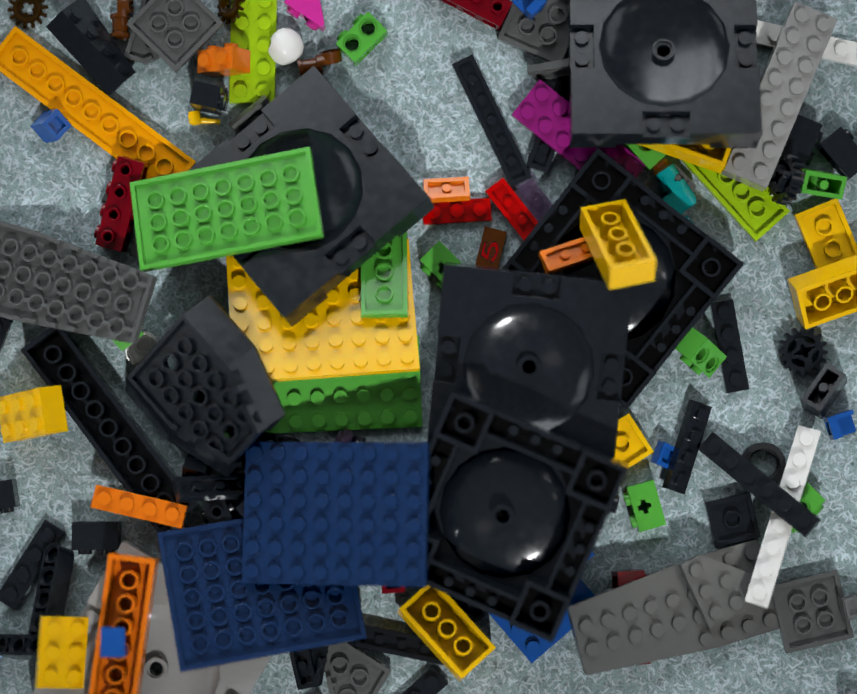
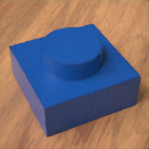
M658 440L650 462L668 469L674 446Z

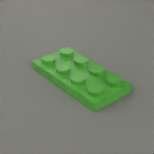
M407 231L400 237L397 235L361 265V318H408Z

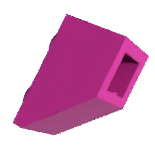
M285 0L284 4L288 8L286 10L288 14L296 19L299 16L306 20L305 24L314 31H317V29L325 30L320 0Z

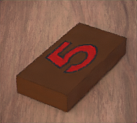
M485 226L475 265L498 268L507 232Z

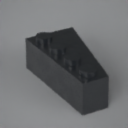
M76 0L63 9L46 26L109 96L135 73L131 64L86 0Z

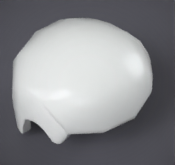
M281 28L271 36V45L268 52L276 63L290 65L302 55L304 44L300 34L290 28Z
M143 331L144 335L139 338L137 344H131L125 349L126 359L134 366L139 364L159 341L148 331Z

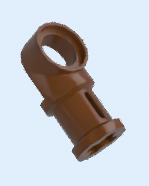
M117 0V13L110 14V19L112 20V33L110 35L113 39L130 38L126 24L134 10V6L131 7V4L134 5L133 0Z
M330 49L321 52L315 58L297 59L300 76L313 66L323 75L322 66L341 62L342 55L340 49Z

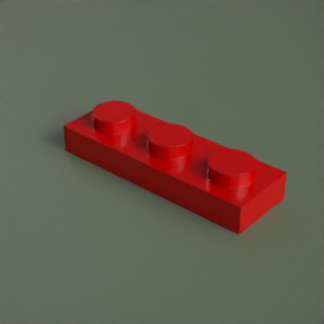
M501 178L487 189L485 193L524 241L539 222L506 180Z
M490 198L470 199V201L433 203L435 208L423 217V225L492 221Z

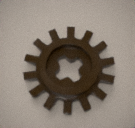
M9 0L8 3L12 4L13 8H7V11L14 12V15L9 18L11 20L18 19L15 23L16 26L23 22V29H26L28 23L31 24L32 28H35L34 21L36 20L39 24H42L43 22L39 17H47V14L43 13L42 10L49 9L48 5L42 6V3L46 0ZM23 4H33V13L30 15L27 12L22 13L24 9Z
M219 0L217 16H222L221 21H226V24H230V22L235 23L236 17L240 18L241 16L239 10H244L240 5L245 0H234L232 8H229L230 0Z

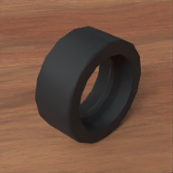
M767 442L754 443L749 446L742 454L749 462L753 454L758 451L765 450L773 454L777 465L773 474L768 477L775 483L779 481L786 467L785 456L781 449Z

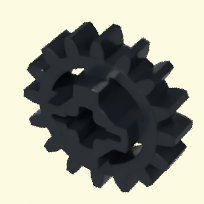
M787 154V156L783 155L782 159L778 161L769 182V187L772 188L769 193L770 196H773L772 201L781 205H791L792 200H797V194L801 193L800 186L804 185L805 172H802L804 164H801L802 159Z
M800 327L799 332L796 328L791 329L792 335L784 333L783 335L786 340H780L778 343L782 345V348L776 350L777 353L782 354L778 362L784 361L786 363L783 369L785 370L790 367V374L794 375L798 371L799 377L804 376L805 371L808 375H812L813 368L817 371L820 370L819 363H826L822 355L828 353L827 350L822 348L827 343L819 341L822 335L817 334L814 336L813 328L806 332L804 327ZM802 336L809 338L813 343L806 342ZM792 341V343H793L792 350H791V352H788V346H789L790 342ZM811 347L810 350L804 353V356L799 354L794 356L801 348L807 349ZM817 351L816 358L812 361L813 353ZM791 360L799 361L803 367L793 364Z

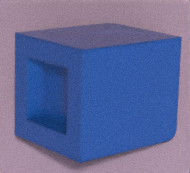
M512 0L513 4L530 20L545 7L548 1Z
M52 109L43 112L30 127L45 143L58 141L72 125L58 109Z
M853 409L823 418L830 440L856 432L851 416L854 414Z
M101 627V657H125L128 655V645H125L126 630L124 627Z

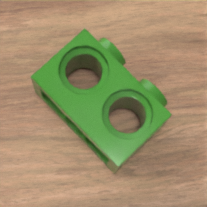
M369 12L365 15L360 14L353 21L352 24L354 26L349 31H342L336 38L338 41L336 47L355 66L388 35V31ZM371 25L375 30L372 34L367 35L362 32L363 27ZM356 41L359 46L356 50L351 51L346 48L347 43Z
M693 327L675 348L681 354L679 359L688 365L690 369L699 376L701 373H704L709 378L727 357L708 338Z

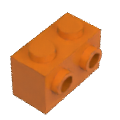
M225 43L224 47L207 46L205 50H198L197 73L211 77L250 73L251 51L239 48L236 43Z

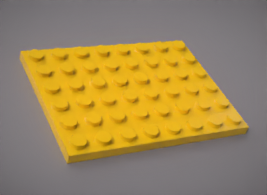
M407 239L408 318H361L360 266L327 294V299L292 327L232 255L226 256L229 317L256 346L272 382L420 371L409 239Z

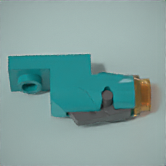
M667 157L652 168L654 171L653 175L658 180L663 194L665 192L667 194L662 200L681 215L697 203L694 194L696 184L677 165H674L672 161L669 162ZM686 215L685 218H687L690 222H692V220L689 218V216Z

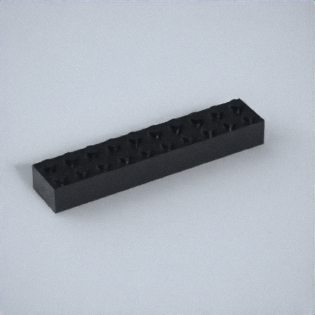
M48 328L21 349V352L47 386L61 385L65 410L126 491L188 505L186 516L200 506L197 501H176L172 480L174 477H178L68 331ZM150 521L157 532H164L172 527Z

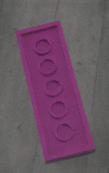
M541 79L511 114L515 120L540 138V140L555 150L556 153L579 171L597 149L570 148L569 102ZM617 144L616 148H599L635 178L646 167L638 157L621 144Z

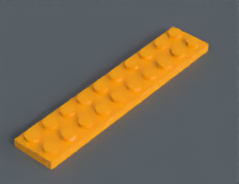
M16 26L0 44V72L50 110L58 109L74 128L114 158L127 156L150 163L146 179L188 171L197 163Z

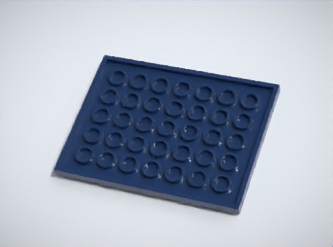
M253 442L246 450L242 583L427 587L430 443Z
M244 518L157 533L180 673L367 638L357 585L242 583Z

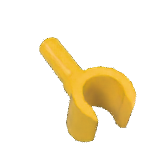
M190 111L188 113L191 125L205 123L220 125V119L201 118L200 111Z

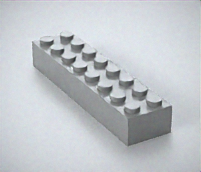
M796 1L790 7L760 78L762 136L757 148H731L725 168L721 172L722 175L762 192L768 187L837 23V18Z

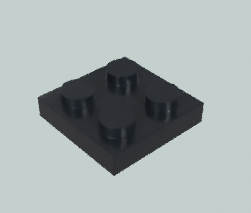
M750 492L704 502L715 547L761 537Z

